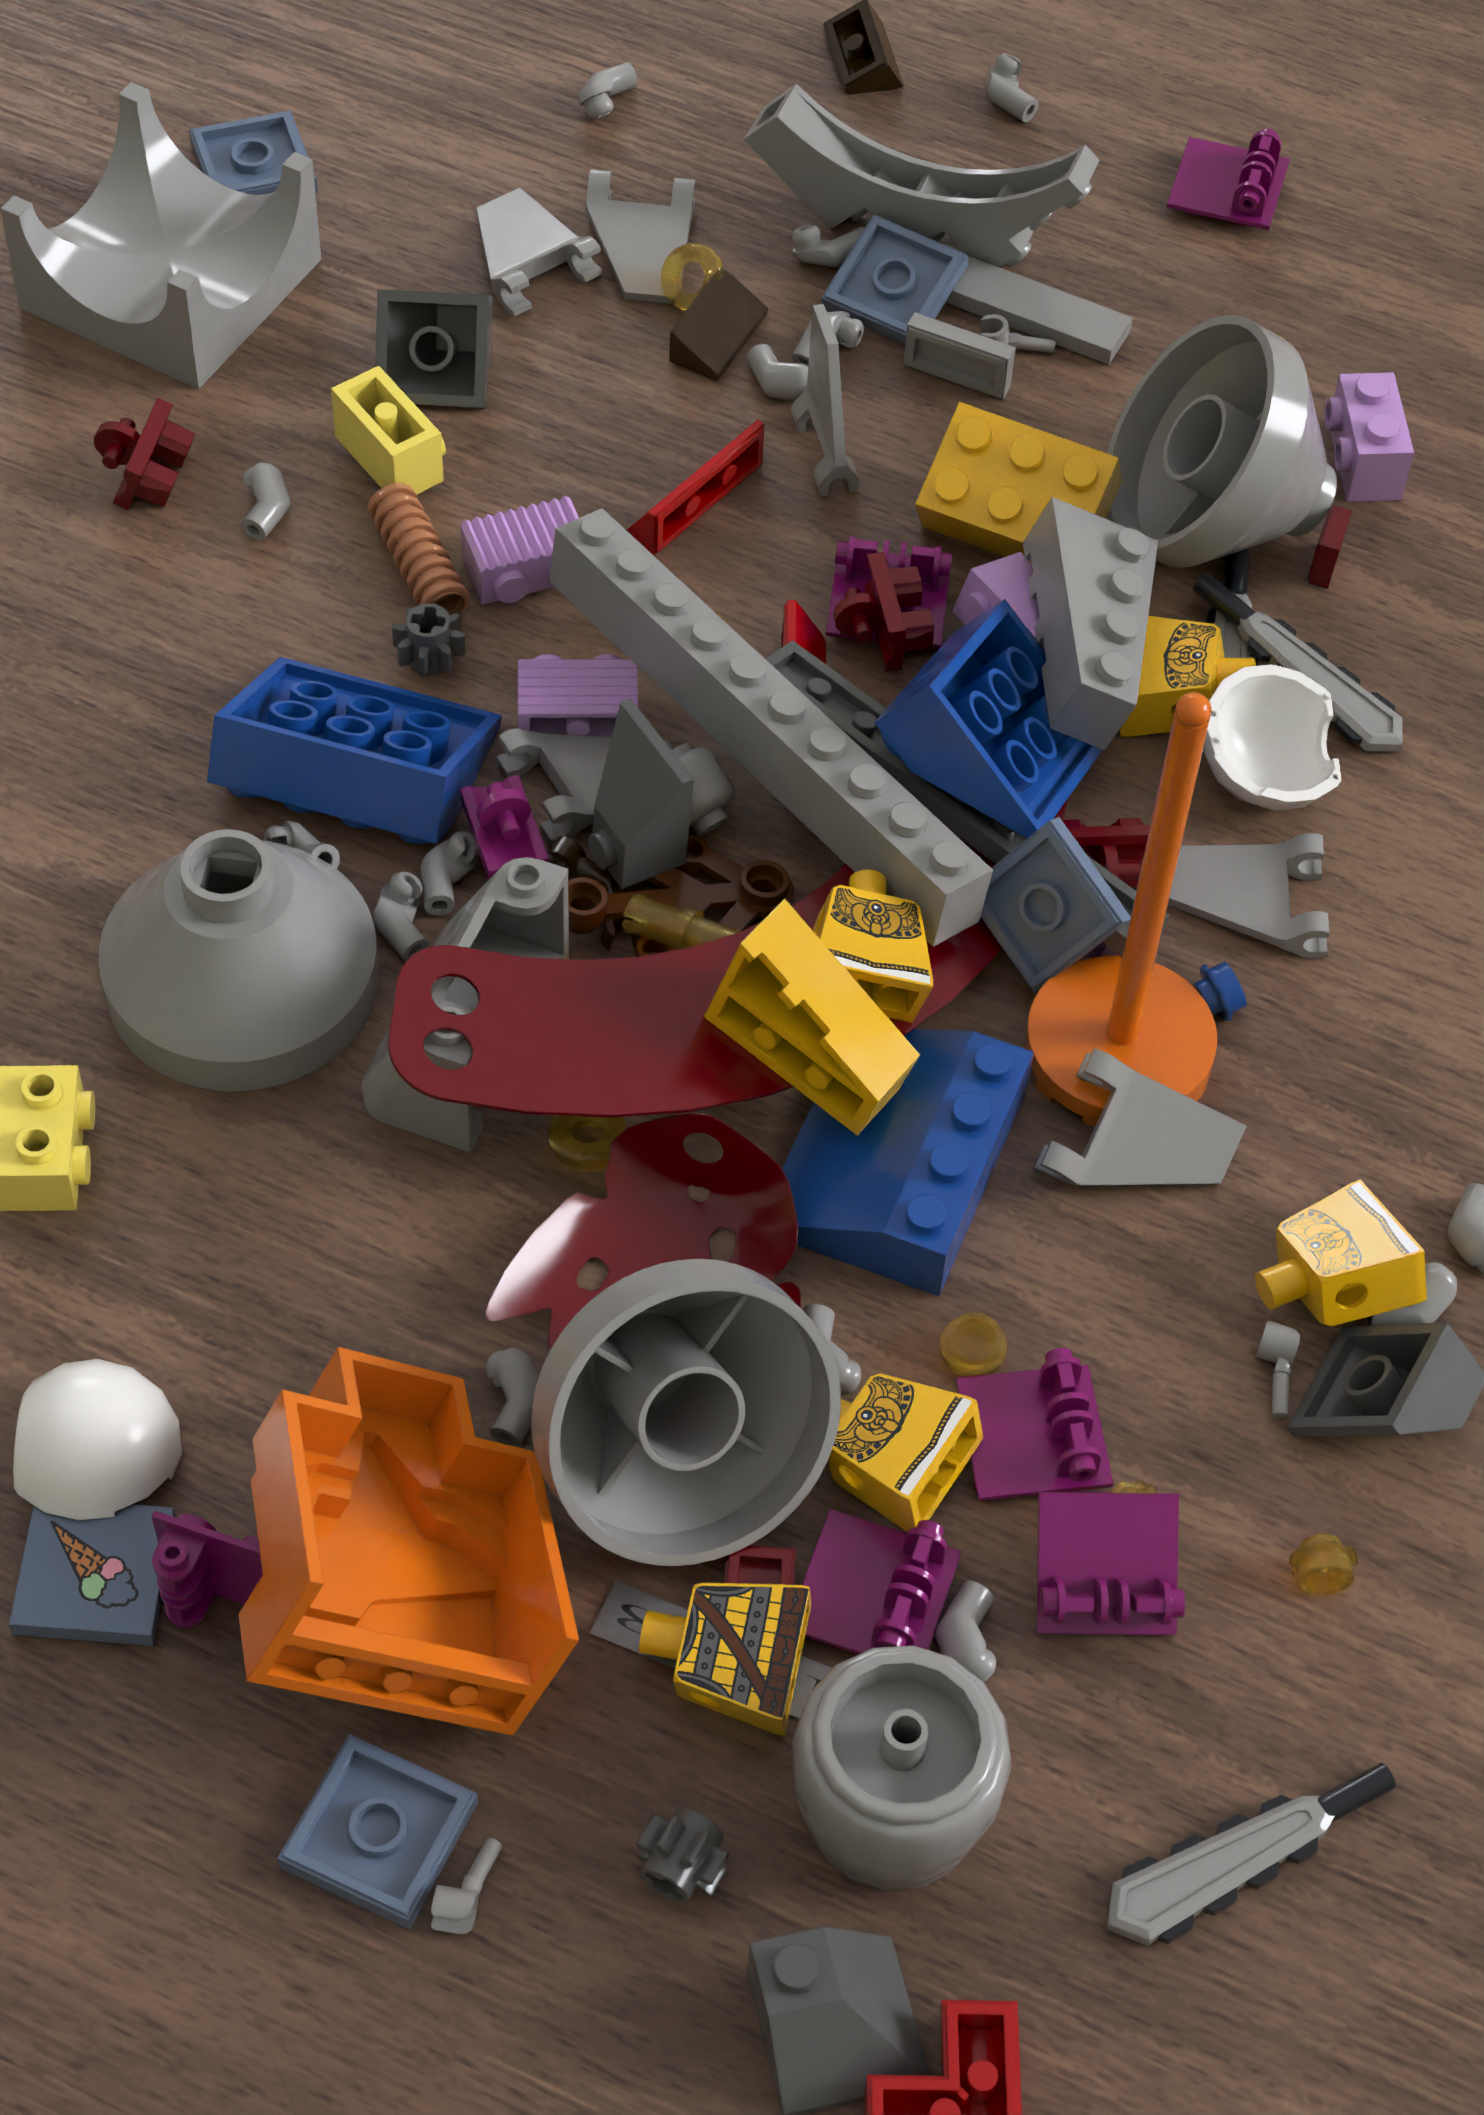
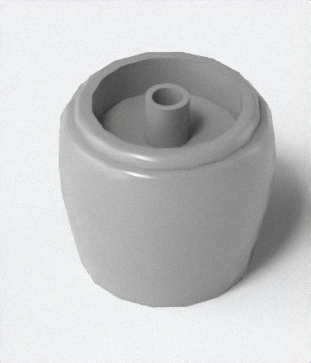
M914 1645L871 1648L836 1664L808 1694L792 1740L796 1799L806 1826L823 1858L851 1881L882 1891L919 1889L949 1874L995 1821L1011 1771V1754L1006 1718L986 1684L952 1657Z

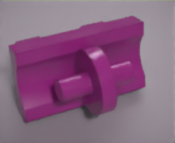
M519 775L507 777L502 782L492 783L488 787L467 786L460 788V800L488 880L504 864L513 859L528 857L549 862L547 851Z

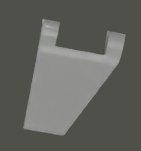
M590 169L586 197V214L624 299L678 305L690 226L694 216L696 180L674 178L671 206L611 200L612 190L609 189L612 171Z
M521 188L515 189L476 208L492 291L508 315L515 317L532 308L531 302L520 291L530 286L529 279L565 262L568 263L575 277L583 283L602 275V269L591 258V256L601 252L598 242L591 236L579 237Z
M824 304L813 305L807 385L803 393L791 406V415L798 433H805L806 422L811 417L824 453V458L816 465L813 471V477L821 497L828 496V487L836 479L844 478L849 492L856 491L860 484L855 465L845 452L839 346Z
M520 728L510 729L499 735L498 740L506 754L497 756L496 762L506 777L521 776L540 763L560 794L547 799L542 805L550 820L540 823V830L550 845H553L559 836L573 838L581 830L593 824L594 805L611 737L550 734ZM664 740L671 750L674 749L668 740Z
M1306 833L1276 844L1181 846L1168 905L1270 943L1304 958L1318 959L1326 957L1327 937H1329L1328 913L1310 911L1291 918L1288 875L1305 881L1322 878L1321 859H1324L1323 835Z
M1094 1048L1092 1053L1087 1052L1076 1077L1089 1084L1111 1091L1082 1156L1059 1143L1051 1141L1049 1146L1044 1144L1033 1167L1047 1176L1074 1186L1221 1184L1247 1126L1136 1072L1112 1055Z

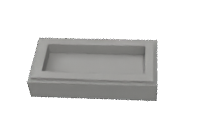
M914 312L907 324L903 365L1004 399L1011 387L1016 347Z

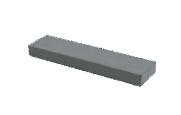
M968 256V267L945 302L982 317L991 314L1001 315L1008 320L1009 327L1037 338L1055 340V345L1108 365L1130 334L1133 318L971 256Z

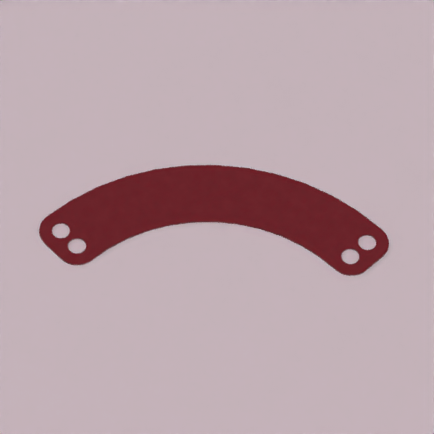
M1068 799L1054 818L1060 817L1063 820ZM958 837L988 866L992 868L995 863ZM846 864L822 886L792 905L793 909L812 931L817 916L832 887L838 885L849 887V879L855 872ZM981 917L978 923L934 947L927 942L933 975V989L913 1023L889 1018L903 1036L951 1003L995 958L1002 948ZM760 923L741 932L690 948L627 958L570 960L520 957L455 945H438L425 948L412 955L404 963L397 978L388 1035L390 1060L396 1072L409 1086L419 1093L436 1100L523 1114L614 1118L693 1112L763 1098L794 1087L704 1018L741 942ZM453 976L462 978L475 988L479 998L478 1006L472 1012L464 1015L447 1013L440 1009L433 1001L431 995L432 985L443 977ZM438 1030H449L462 1034L461 1036L467 1040L471 1047L472 1057L470 1062L459 1069H444L435 1065L425 1054V1038Z

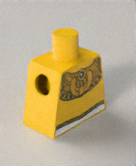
M1148 616L1137 706L1120 728L1121 737L1170 732L1176 704L1180 697L1190 692H1197L1210 700L1223 679L1244 667L1256 666L1255 658H1225L1221 629L1215 624Z
M868 869L857 871L851 875L849 887L844 885L832 887L817 916L813 932L888 1018L913 1023L933 989V975L921 908L912 900L887 895V879L882 873Z
M1361 1180L1350 1183L1282 1221L1276 1229L1278 1264L1255 1273L1257 1291L1267 1308L1272 1310L1300 1299L1321 1325L1330 1327L1415 1305L1427 1300L1424 1249Z
M882 1373L870 1376L852 1403L841 1398L839 1426L835 1443L828 1459L832 1478L839 1486L906 1532L916 1528L919 1521L931 1518L984 1438L977 1400L966 1395Z

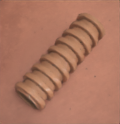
M393 483L382 487L370 498L368 513L374 521L376 529L381 534L389 554L393 557L396 567L400 570V575L406 582L409 592L413 595L414 602L417 606L436 603L444 608L449 615L456 613L461 615L468 607L470 594L463 585L461 577L456 572V568L444 549L441 540L436 535V530L424 512L415 491L405 483Z

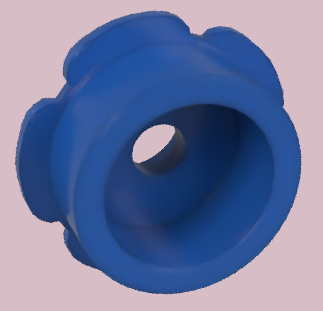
M1225 961L1210 969L1206 964L1200 967L1202 979L1193 983V987L1203 997L1212 1015L1220 1012L1225 1021L1232 1020L1234 1012L1247 1006L1245 994L1232 968Z

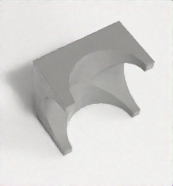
M130 82L118 94V130L107 168L91 197L74 216L56 227L46 228L37 217L33 204L14 195L1 207L18 305L20 309L196 389H200L321 260L313 159L293 152L282 164V174L275 192L254 195L230 189L204 174L180 152L165 132L156 115L149 89Z

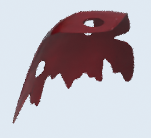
M703 1113L677 1114L628 1127L613 1139L610 1147L609 1161L604 1172L607 1191L606 1198L598 1199L580 1193L566 1198L532 1232L505 1269L487 1304L485 1314L488 1320L497 1321L549 1308L552 1313L548 1344L552 1348L563 1329L590 1300L624 1277L654 1265L676 1260H712L709 1238L718 1228H726L735 1232V1250L728 1261L729 1263L751 1269L772 1281L784 1269L797 1246L798 1222L789 1181L781 1166L739 1132L711 1115ZM692 1133L708 1134L721 1144L723 1156L716 1162L698 1161L686 1152L683 1143L684 1138ZM689 1186L704 1187L711 1192L710 1196L703 1202L692 1200L689 1197ZM595 1257L604 1262L609 1273L600 1288L589 1291L580 1288L577 1285L576 1278L587 1261ZM790 1281L776 1284L801 1308V1292L794 1283Z

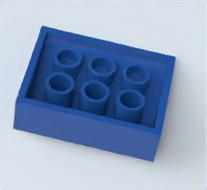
M1003 599L953 633L874 722L881 731L883 742L888 750L896 757L901 758L912 773L1026 838L1030 837L1045 823L1055 817L1103 751V749L1050 729L1041 670L1046 662L1045 652L1006 599Z
M279 657L214 715L207 782L227 787L231 794L239 797L255 798L260 796L283 802L286 808L295 812H320L335 816L350 827L361 829L376 827L398 833L402 840L409 843L427 844L431 842L437 844L456 822L463 807L460 800V788L473 786L501 726L502 715Z
M914 1029L904 1037L920 1056L900 1089L857 1136L813 1102L782 1170L789 1181L798 1222V1246L940 1296L1026 1096L1034 1052L975 1031Z

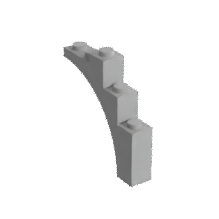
M797 84L761 109L744 138V141L830 229L848 218H851L852 221H857L869 211L872 216L875 214L937 242L947 234L968 256L997 267L1005 264L1008 267H1013L1018 264L1031 249L1032 245L1029 240L1034 230L1042 226L1057 209L1064 205L1068 209L1073 208L1088 195L1092 188L1089 181L1100 161L1084 145L1056 159L1021 168L982 170L939 165L887 148L860 134L816 103Z

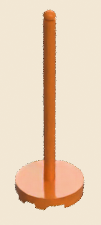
M1197 692L1184 694L1176 704L1123 956H1099L1076 962L1053 978L1051 977L1041 987L1033 1000L1029 1012L1025 1046L1027 1050L1034 1052L1031 1069L1036 1077L1035 1084L1038 1091L1050 1102L1055 1099L1064 1107L1083 1116L1082 1122L1092 1127L1096 1126L1111 1091L1099 1088L1076 1077L1087 1052L1092 1053L1094 1048L1104 1051L1136 1072L1195 1101L1200 1099L1207 1087L1216 1056V1024L1207 1003L1187 980L1174 971L1155 963L1212 711L1209 700Z

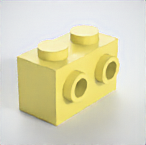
M380 366L331 388L335 437L381 488L393 483H405L411 486L417 495L444 481L442 456L446 454V447L441 432Z
M78 1065L0 1066V1211L77 1210L79 1185H89L91 1175L90 1149L88 1145H82L83 1130H93L95 1126L94 1092L83 1090Z

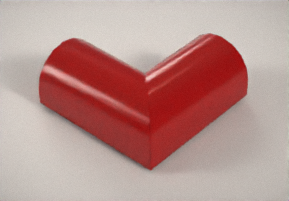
M942 2000L940 2004L942 2076L867 2075L865 2081L863 2115H1022L1018 2001Z

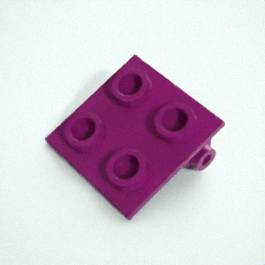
M1262 129L1252 136L1249 150L1189 137L1171 190L1167 208L1184 211L1193 215H1202L1234 222L1243 226L1269 230L1290 162L1289 158L1280 157L1282 144L1278 134L1272 129Z
M852 536L849 537V542L837 541L836 565L826 636L856 639V636L841 634L836 629L833 611L835 606L845 598L844 594L848 589L859 588L863 593L864 586L871 580L866 562L867 554L881 553L877 551V541L859 540ZM884 540L883 552L889 569L918 567L923 591L921 605L901 607L900 610L901 612L930 609L935 629L932 648L939 649L942 645L952 554L942 553L941 546H936V548L912 546V554L906 555V542H901L900 554L889 553L890 541ZM872 631V632H873V638H872L871 640H869V641L877 642V641H876V638H875L874 631Z
M1056 1348L1047 1352L1045 1355L1046 1362L1039 1370L956 1378L958 1394L976 1399L984 1438L970 1458L978 1501L1039 1495V1492H1071L1113 1487L1114 1483L1089 1366L1081 1365L1080 1360L1072 1356L1070 1349Z
M1039 1492L1036 1633L1177 1635V1618H1183L1185 1613L1183 1589H1178L1179 1494Z
M829 1509L802 1583L803 1586L810 1587L812 1602L805 1638L857 1655L871 1648L914 1645L929 1650L962 1551L947 1546L946 1541L942 1538L944 1534L943 1527L933 1521L921 1520L916 1528H912L905 1533Z
M154 1510L151 1518L158 1545L152 1556V1565L157 1575V1584L164 1602L167 1619L178 1627H192L203 1620L215 1595L244 1605L263 1575L258 1537L247 1536L240 1540L217 1532L213 1525L200 1517L191 1514H179L175 1518Z

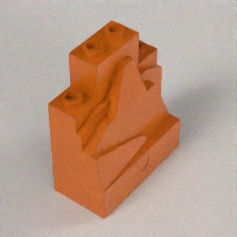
M337 1347L310 1394L304 1395L282 1389L252 1439L256 1472L251 1479V1488L263 1575L238 1614L247 1682L513 1736L579 1642L545 1483L535 1451L475 1437L464 1378Z

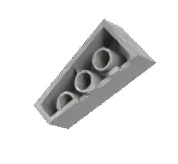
M1051 497L1023 542L1025 559L1031 560L1033 574L1028 580L1031 599L1037 600L1040 616L1035 625L1037 643L1043 644L1045 649L1046 662L1041 670L1050 729L1105 750L1137 706L1158 540L1146 536L1138 530L1127 528L1054 497Z

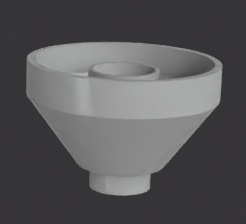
M1224 315L1204 321L1174 341L1151 365L1134 389L1111 437L1107 454L1119 457L1122 483L1106 519L1127 528L1138 530L1142 534L1158 540L1156 562L1172 568L1192 567L1280 538L1286 534L1301 536L1313 530L1323 520L1333 503L1337 488V477L1334 469L1327 464L1326 452L1306 369L1300 354L1294 346L1254 321L1237 315Z
M224 829L204 834L194 840L186 850L162 861L140 876L114 905L106 920L99 944L98 961L105 1002L112 1024L124 1044L136 1057L160 1074L198 1088L218 1091H251L282 1085L310 1074L333 1060L355 1039L365 1025L377 996L379 963L374 922L368 906L356 887L340 871L319 857L317 858L301 849L284 844L259 840L252 834L240 830Z
M685 1259L654 1265L624 1277L590 1300L563 1329L552 1346L542 1366L532 1403L531 1428L536 1459L548 1486L569 1516L589 1538L606 1550L626 1559L657 1566L694 1565L716 1560L753 1544L775 1529L801 1504L819 1479L831 1454L839 1426L841 1387L838 1369L833 1353L817 1325L779 1286L763 1275L738 1264L711 1259Z

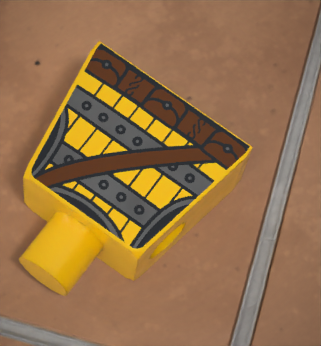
M694 1584L687 1617L647 1610L641 1629L639 1653L677 1660L673 1683L676 1694L681 1698L771 1733L785 1736L812 1606L810 1587L785 1584Z

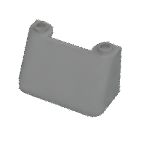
M528 857L513 859L507 862L444 926L433 946L455 945L520 957L569 959L568 869L540 859ZM453 976L438 979L431 987L433 1001L440 1009L447 1013L464 1015L472 1012L478 1006L479 998L475 988L462 978ZM388 1029L364 1073L362 1093L365 1109L373 1118L382 1123L471 1153L483 1129V1114L475 1110L472 1105L436 1100L419 1093L409 1086L396 1072L390 1060ZM449 1030L432 1032L424 1040L426 1056L435 1065L444 1069L464 1067L470 1062L472 1051L467 1040L461 1036L462 1034Z

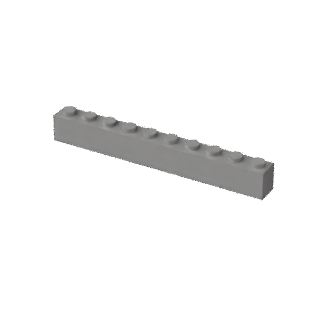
M603 508L555 529L549 582L854 872L868 869L882 873L887 879V895L912 900L920 906L926 941L934 947L979 922L993 869Z

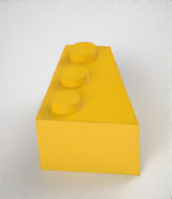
M786 899L741 942L704 1015V1018L857 1136L900 1089L920 1056Z

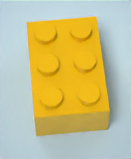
M959 402L915 506L921 525L924 528L1004 557L1018 552H1022L1024 555L1023 542L1051 497L1105 519L1107 518L1122 483L1119 457Z

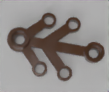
M688 835L687 853L698 857L686 856V864L646 879L662 889L607 894L605 887L594 879L577 877L568 880L569 931L575 934L591 933L603 923L606 917L626 918L670 913L653 933L639 938L636 944L635 957L645 956L648 952L673 951L710 909L732 907L716 927L706 928L700 932L697 938V945L747 929L757 917L766 918L784 899L791 905L794 887L787 871L776 862L757 860L743 867L709 848L708 843L703 838L696 835ZM706 872L722 883L706 885L691 876H697Z

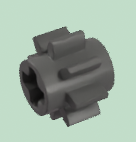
M436 603L421 604L414 608L409 607L406 609V625H392L393 646L397 648L398 664L400 667L410 665L416 673L423 677L439 675L445 671L451 672L452 655L462 656L466 653L465 633L460 631V615L458 613L449 615L444 608Z
M678 1808L669 1823L660 1816L653 1814L636 1842L639 1850L635 1856L641 1861L646 1862L640 1871L641 1879L658 1894L678 1903L688 1902L695 1888L711 1897L728 1868L725 1862L729 1854L719 1848L724 1839L723 1832L710 1819L690 1809Z

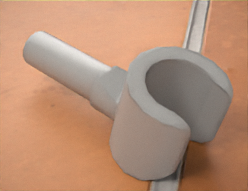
M986 315L980 320V335L1014 346L1016 350L1023 349L1051 354L1054 352L1055 340L1023 336L1019 333H1009L1008 320L1001 315Z
M1267 1321L1256 1357L1276 1364L1272 1375L1271 1416L1277 1419H1285L1288 1417L1289 1379L1291 1377L1292 1364L1300 1343V1335L1291 1327Z
M487 1838L467 1875L464 1876L461 1888L437 1885L431 1906V1914L433 1916L432 1930L454 1934H466L472 1930L476 1918L478 1896L483 1887V1882L502 1849V1844L494 1838Z

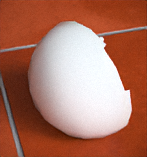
M1273 664L1244 667L1222 680L1209 700L1212 711L1203 751L1211 771L1223 787L1238 800L1279 811L1306 807L1339 785L1341 782L1339 759L1333 758L1331 760L1327 753V731L1333 718L1331 694L1324 687L1299 671Z
M101 1359L63 1363L33 1380L23 1394L18 1414L14 1446V1489L19 1496L48 1514L79 1521L115 1517L116 1511L148 1498L168 1478L172 1479L182 1455L179 1419L163 1391L131 1367Z

